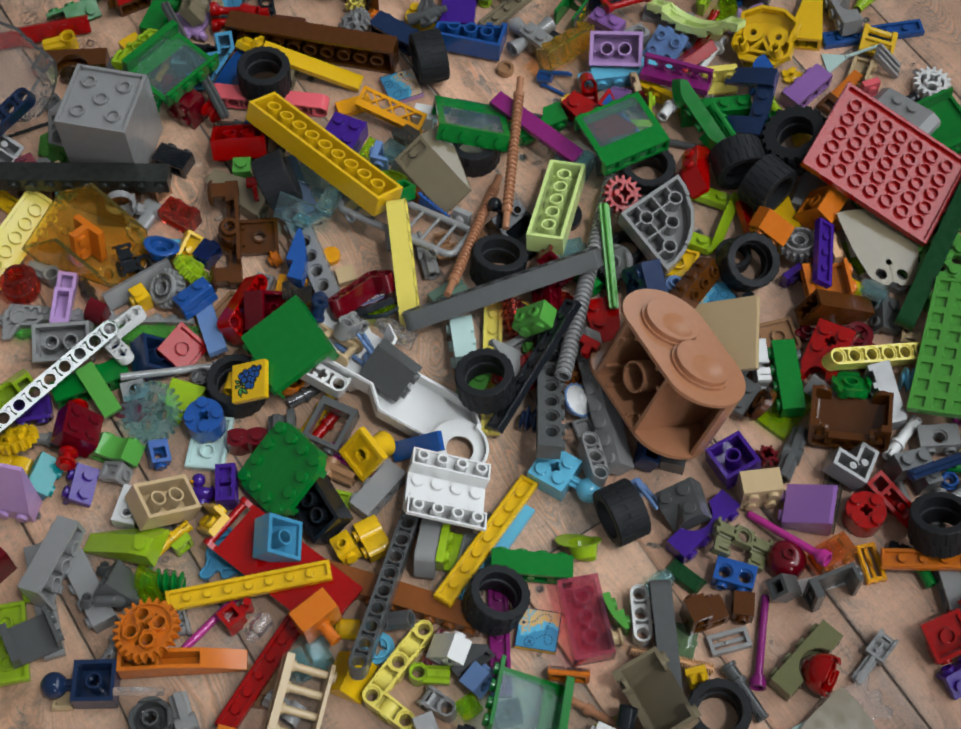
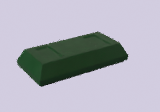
M675 557L662 571L663 574L689 594H698L707 583Z

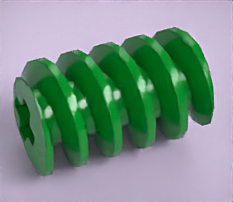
M149 567L148 571L142 574L140 581L141 592L147 590L149 593L156 592V594L164 593L165 595V591L186 587L185 573L181 571L180 576L177 577L176 570H173L170 576L168 569H165L164 573L161 574L160 568H157L156 572L153 573V568Z

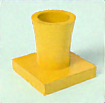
M363 426L352 435L338 452L363 482L388 457L394 454L396 445L393 437L388 432L379 431L372 436Z

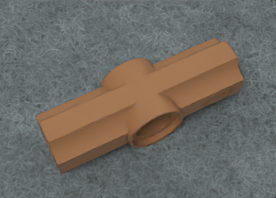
M327 455L325 471H327L326 475L329 480L337 481L350 488L354 486L358 476L353 469L341 464L337 458Z

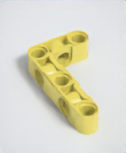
M420 620L414 625L362 692L365 707L394 729H414L412 722L409 726H402L400 724L403 719L411 720L415 716L389 693L397 683L403 680L409 672L410 666L415 663V660L422 651L426 650L433 638V625L428 620ZM422 629L430 631L427 635L419 634ZM397 661H401L404 663V665L400 668H396L393 666L394 663ZM371 694L378 696L375 701H369L367 697Z

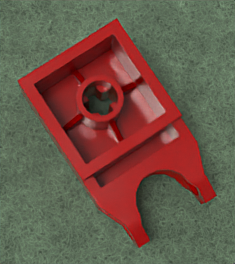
M820 318L801 359L800 373L802 383L811 373L817 372L821 373L825 377V381L831 385L832 376H837L838 372L842 370H826L822 365V357L834 348L853 347L856 341V331Z

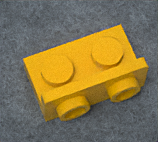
M204 502L202 506L209 514L204 515L199 520V526L196 529L202 534L214 537L230 518L226 515L227 510L222 505Z

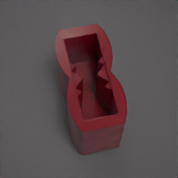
M254 427L248 430L242 428L228 430L227 446L230 454L234 456L252 454L267 435V429Z

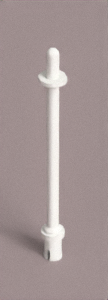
M723 36L719 41H713L718 50L711 54L709 58L704 59L699 66L707 67L716 55H721L724 52V44L727 42L726 37ZM674 98L666 100L663 108L658 112L657 117L660 121H667L668 117L677 110L678 107Z

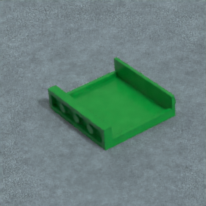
M950 87L932 96H927L917 103L933 111L941 120L940 126L930 136L958 154L961 153V107L952 96L953 87Z
M294 295L241 336L245 343L243 348L248 354L253 356L251 358L252 361L264 358L269 360V390L273 395L276 396L278 394L283 399L286 397L282 391L327 357L333 361L339 357V354L306 304L297 295Z

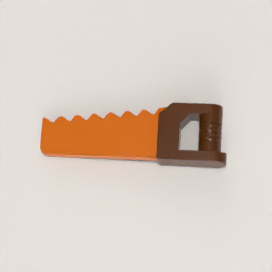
M854 70L832 92H829L817 104L816 108L829 115L832 109L825 103L828 101L834 106L846 84L851 82L857 86L864 76L857 70Z

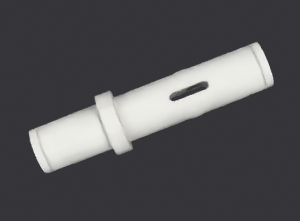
M916 415L910 417L898 435L890 440L888 450L882 453L883 459L887 461L893 454L902 452L905 449V444L916 431L917 425L922 424L920 417L917 416L916 419Z

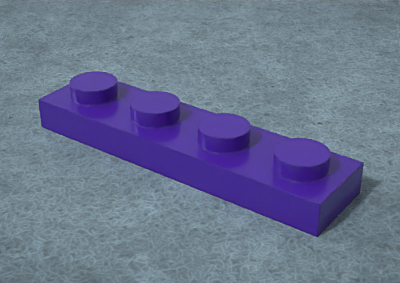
M819 217L815 220L812 282L828 289L832 286L834 224Z

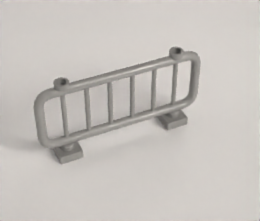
M346 195L338 201L337 207L341 213L345 214L348 222L353 223L357 219L389 233L388 224L375 220L376 216L368 217L359 213L362 207L358 206L355 210L347 208L345 204L350 198ZM407 201L408 208L420 212L410 223V228L423 214L436 219L420 238L411 235L412 244L426 249L428 256L431 258H435L437 255L443 257H455L458 255L471 228L472 213L456 206L453 209L452 218L415 202ZM439 221L452 226L437 245L423 240ZM455 228L466 232L452 250L440 247Z

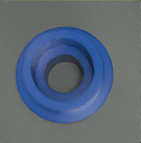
M951 471L941 474L944 478L940 485L941 488L947 491L955 490L959 483L958 476Z

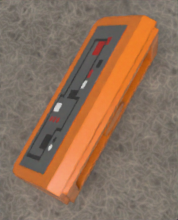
M548 666V681L564 682L567 675L575 678L574 683L588 684L590 681L589 668Z

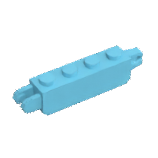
M642 57V67L590 66V71L587 72L594 76L597 90H604L612 86H618L619 88L631 86L629 74L636 71L639 77L644 66V57ZM649 59V64L658 65L656 61ZM665 65L668 69H673L672 65ZM582 73L578 74L577 80H579V77ZM586 81L584 85H589L591 81Z

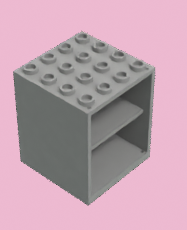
M78 63L54 118V124L70 163H150L163 130L150 82L146 74Z

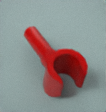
M247 177L246 187L252 188L254 200L257 202L259 197L256 179L254 177Z

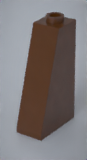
M816 289L794 309L799 326L817 325L820 318L835 324H849L855 321L864 323L875 314L870 297Z

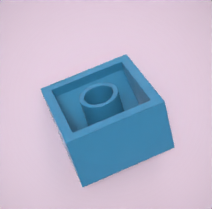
M271 512L255 518L253 558L266 562L301 561L303 522Z

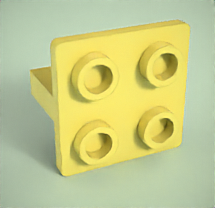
M737 64L707 66V68L714 69L712 86L707 95L711 96L712 94L716 96L738 93L737 86L725 85L724 83L727 78L730 79L735 74V68H738ZM700 74L702 78L708 79V74Z

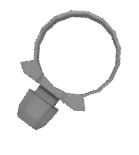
M115 190L106 196L107 208L115 213L125 212L127 222L132 219L134 214L142 215L145 213V205L136 202L135 193L130 194L124 190ZM116 197H125L130 200V203L121 206H114L108 202Z

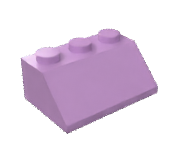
M590 31L589 66L642 67L643 32Z

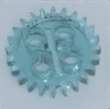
M149 380L148 383L142 381L141 386L134 385L136 391L128 390L131 396H124L127 404H121L125 408V411L120 412V414L125 415L121 422H127L124 429H131L129 435H135V438L139 441L142 440V443H147L148 440L162 439V437L169 439L168 433L175 434L173 428H180L179 424L176 423L177 420H183V418L178 416L179 413L184 412V410L178 408L183 402L176 401L180 395H173L175 389L169 388V384L166 383L162 385L161 381H156V383L153 380ZM155 394H157L158 400L156 403L153 402V396ZM140 404L141 407H142V410H141V412L138 414V413H137V407H138V405ZM166 410L167 417L163 420L162 413ZM148 421L151 422V427L149 430H147L146 424Z

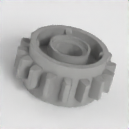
M795 227L784 247L779 246L781 255H784L785 259L791 262H809L813 258L814 252L813 231L804 227Z
M163 268L151 280L150 296L152 301H155V305L160 306V308L173 309V306H176L172 298L186 288L184 276H180L179 271H176V269Z

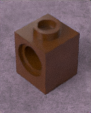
M734 590L731 604V621H736L737 624L741 625L752 623L755 609V592Z

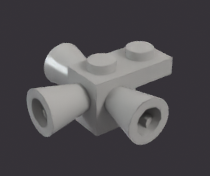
M546 16L538 25H535L533 22L526 25L520 17L513 18L509 23V31L520 37L506 44L508 51L514 57H517L524 49L532 54L538 49L542 52L555 43L554 37L548 33H551L553 30L556 31V24L549 16Z

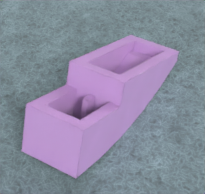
M58 271L49 323L70 322L79 280L78 273Z

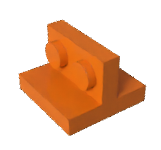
M80 214L74 216L75 230L69 233L73 261L79 264L91 255L101 262L107 259L104 231Z

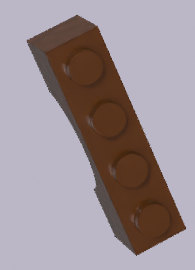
M107 48L38 51L36 68L40 78H53L59 76L63 67L76 66L77 63L84 65L103 64L106 67L110 61V56Z

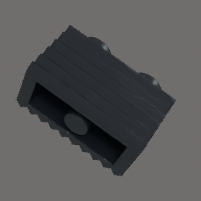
M161 142L151 157L153 164H169L171 173L182 178L187 176L195 164L194 155L190 150L179 149L172 143L166 144Z

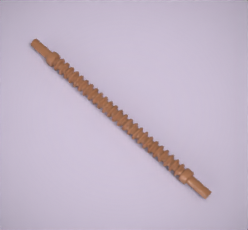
M522 76L517 77L516 91L513 93L509 149L504 181L505 188L501 209L503 213V230H509L510 215L513 213L512 206L514 205V184L516 183L518 145L520 144V128L524 102V77Z

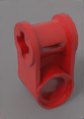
M589 72L582 73L578 80L579 93L598 103L597 83L594 76ZM586 81H591L589 85H584Z

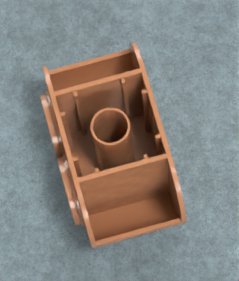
M635 290L629 293L622 302L621 313L624 322L613 340L601 343V349L597 353L592 351L589 357L591 372L632 434L643 446L667 458L686 460L698 457L705 451L744 396L746 390L745 378L736 362L717 339L715 333L691 305L677 296L661 290Z

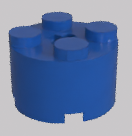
M201 396L190 403L183 414L190 436L199 443L215 442L226 431V418L223 409L213 399Z

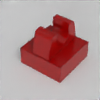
M585 334L582 335L580 339V346L582 347L580 356L588 359L592 351L597 353L601 349V343Z

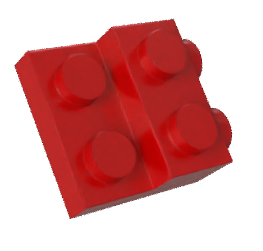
M956 607L918 624L934 663L946 665L953 661L952 658L958 655L961 657V611L959 608Z

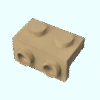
M874 54L872 60L856 55L853 59L847 77L854 70L861 73L864 77L858 82V88H860L862 81L873 78L871 72L875 73L878 62H875Z

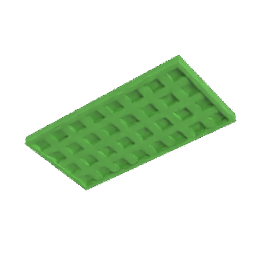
M936 276L907 403L908 412L961 419V279Z

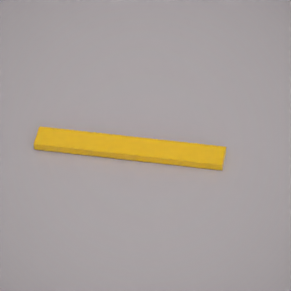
M523 474L520 475L488 519L486 531H480L433 594L434 599L449 608L453 606L474 574L477 573L490 555L492 548H495L534 494L539 483Z
M327 559L165 591V598L168 605L172 604L176 611H182L333 581L330 560Z

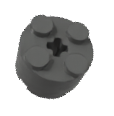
M148 696L140 699L129 712L128 722L131 729H175V717L172 709L167 702L157 696Z

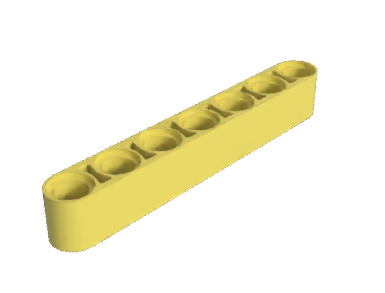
M405 198L386 201L399 320L402 328L406 327L401 313L420 306L409 211Z
M921 342L834 348L824 355L821 361L823 367L828 371L865 369L867 365L890 360L891 367L916 365Z

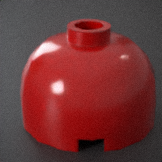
M824 652L812 656L809 661L806 660L802 667L806 686L814 693L827 697L826 691L832 692L839 677L840 671L836 670L837 664L841 665V658Z

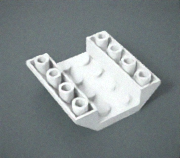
M414 447L406 475L403 511L408 515L485 532L487 513L484 512L485 489L490 481L491 464Z

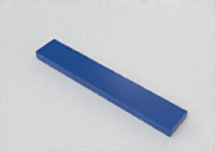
M920 19L871 26L888 32H898L897 39L924 36L925 33ZM838 30L823 32L822 44L824 50L859 45L862 31L861 33L841 36ZM868 33V35H869V36H872V37H876V38H879V39H882V40H886V41H889V40H890V39H887V38H883V37H880V36H877V35H873V34Z

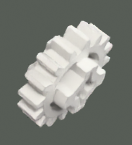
M927 66L925 70L920 68L919 72L915 73L912 80V89H916V92L921 94L923 99L943 89L950 88L952 85L950 83L951 78H947L948 73H942L943 69L937 71L936 67L930 69Z

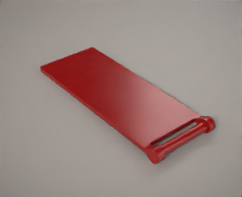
M242 496L239 500L240 503L228 515L230 519L214 537H206L202 541L207 548L219 555L244 576L326 560L304 542H302L301 561L266 562L253 558L255 518L266 513L244 496ZM245 508L249 509L250 511L222 543L217 546L215 542ZM330 563L333 581L269 593V595L291 612L323 587L338 605L340 613L343 615L363 591V588Z

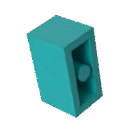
M43 451L37 455L28 474V478L42 501L48 496H52L56 488L53 484L56 479L59 480L63 473V470L56 466L57 458Z

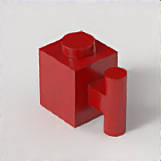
M246 597L243 599V604L239 607L232 600L219 610L216 615L222 626L233 637L247 625L248 621L245 615L247 613L252 614L255 609L251 599Z

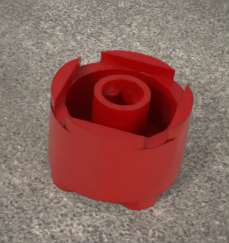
M869 491L853 493L842 512L844 527H847L851 534L856 537L868 538L873 536L880 530L887 516V508L883 497Z

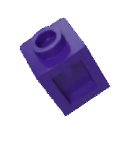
M799 262L782 274L780 285L784 289L789 285H795L799 280L802 282L799 272L801 264Z

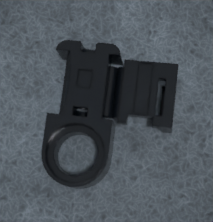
M131 243L111 247L112 250L116 249L118 260H120L115 263L119 277H126V273L134 271L139 273L153 265V260L148 254L132 257L134 254H131L130 251ZM142 258L147 261L146 268H143L140 264Z

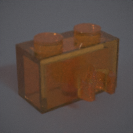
M842 531L815 547L817 549L825 548L833 553L832 559L826 567L816 563L814 556L809 553L807 559L817 573L822 575L837 569L843 564L847 565L854 562L858 550L846 533Z

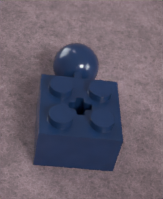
M660 259L641 262L622 270V279L626 285L627 295L639 289H656L668 293Z
M117 659L74 660L72 679H67L59 672H50L41 680V692L49 699H58L66 692H71L70 702L75 709L118 708L121 678L116 672Z

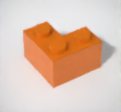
M759 206L748 224L752 227L751 233L763 234L770 238L774 245L783 247L795 229L793 225L771 208Z

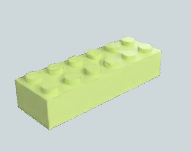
M550 159L526 233L527 250L540 252L542 249L546 250L548 245L551 244L553 246L552 251L555 254H564L585 183L586 164Z

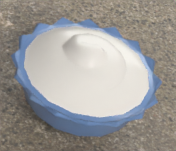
M577 382L567 385L563 393L565 394L564 408L575 417L579 416L581 418L591 415L583 385H579Z

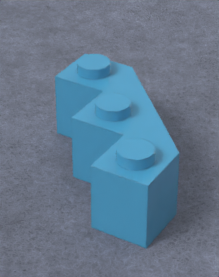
M232 31L213 34L216 51L208 52L207 54L209 56L215 53L219 54V67L209 74L212 81L235 48ZM201 82L193 87L196 91L205 90Z

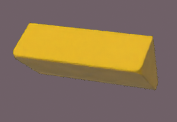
M190 229L186 230L179 243V252L173 255L170 263L173 264V260L181 253L192 256L195 259L205 238Z

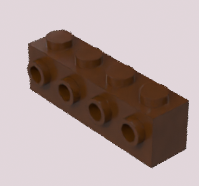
M699 257L696 259L685 275L676 283L670 294L677 296L695 309L721 277L714 258Z

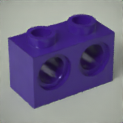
M235 463L215 464L216 505L220 504L226 510H232L239 504L238 470Z

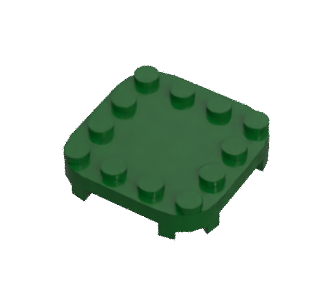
M278 421L260 442L242 469L239 470L238 478L241 480L244 489L268 513L271 512L287 517L289 515L294 516L299 512L296 506L319 477L325 478L327 471H325L326 458L328 456L301 432V429L282 421Z

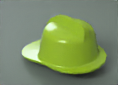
M563 534L555 538V543L568 547L571 555H574V559L583 562L595 561L597 559L598 543L602 541L601 537L581 534Z

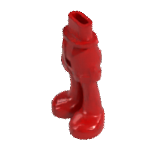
M215 1L210 2L211 16L229 14L230 10L269 16V8H261L260 5L254 6L242 3L238 7H223ZM212 18L213 34L221 31L227 18Z

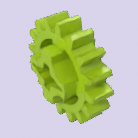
M181 253L173 260L174 268L190 284L202 276L208 282L210 281L209 273L204 270L205 266L192 256Z

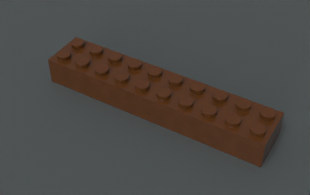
M230 10L224 25L225 31H232L234 46L236 40L243 37H250L254 40V38L262 35L265 37L263 43L269 41L336 66L392 74L396 72L399 62L397 36Z

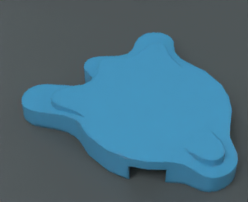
M228 527L215 542L217 546L229 535L232 528ZM206 547V564L199 572L201 580L208 581L216 573H221L223 580L230 579L235 575L239 577L244 576L219 555Z

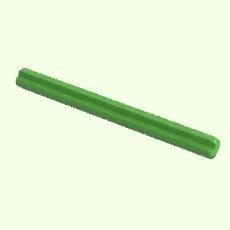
M600 203L598 209L607 303L609 309L615 310L619 308L610 208L609 204Z

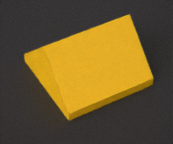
M339 651L333 664L336 665L337 678L335 683L331 685L329 693L361 705L363 702L362 692L372 680L378 666L372 662L366 678L354 680L349 675L348 667L351 651ZM356 665V666H354V667H355V668H361L362 666H361V665Z

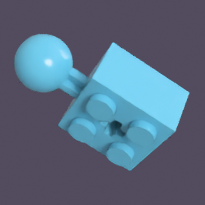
M561 451L560 459L537 458L527 472L528 478L539 483L538 489L560 502L570 487L576 490L577 496L581 501L593 503V493L601 488L591 482L589 478H578L582 470V460L566 451Z

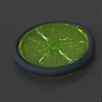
M394 301V304L362 317L366 319L387 317L397 312L399 307L397 302Z

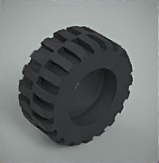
M796 105L792 108L791 106L785 107L786 109L783 111L780 109L763 126L760 137L766 155L775 154L797 172V176H802L806 172L809 174L811 172L800 166V163L827 118L819 110H812L810 106L802 107V105ZM805 133L812 136L801 147L786 148L782 146L784 140L791 135Z

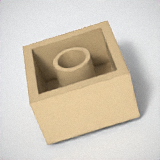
M780 467L739 471L734 488L737 502L740 504L739 510L752 511L761 507L771 509L779 505L784 492Z

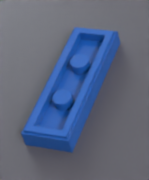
M441 430L395 441L396 448L393 458L394 462L411 459L414 447L436 452L445 450Z

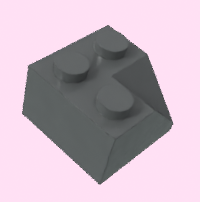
M692 477L655 493L661 512L675 533L680 528L688 530L712 519L701 484Z

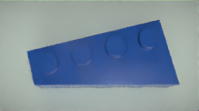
M437 21L435 28L440 30L447 51L499 61L507 40L508 23L493 25V23L486 22V25H476V22L460 24V22Z

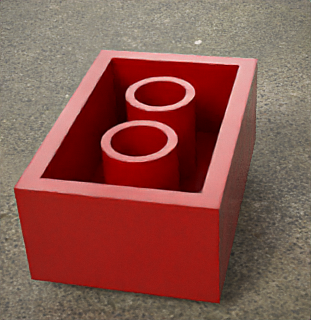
M252 124L213 126L210 139L213 161L226 162L234 157H251L254 159L262 157L268 153V136Z

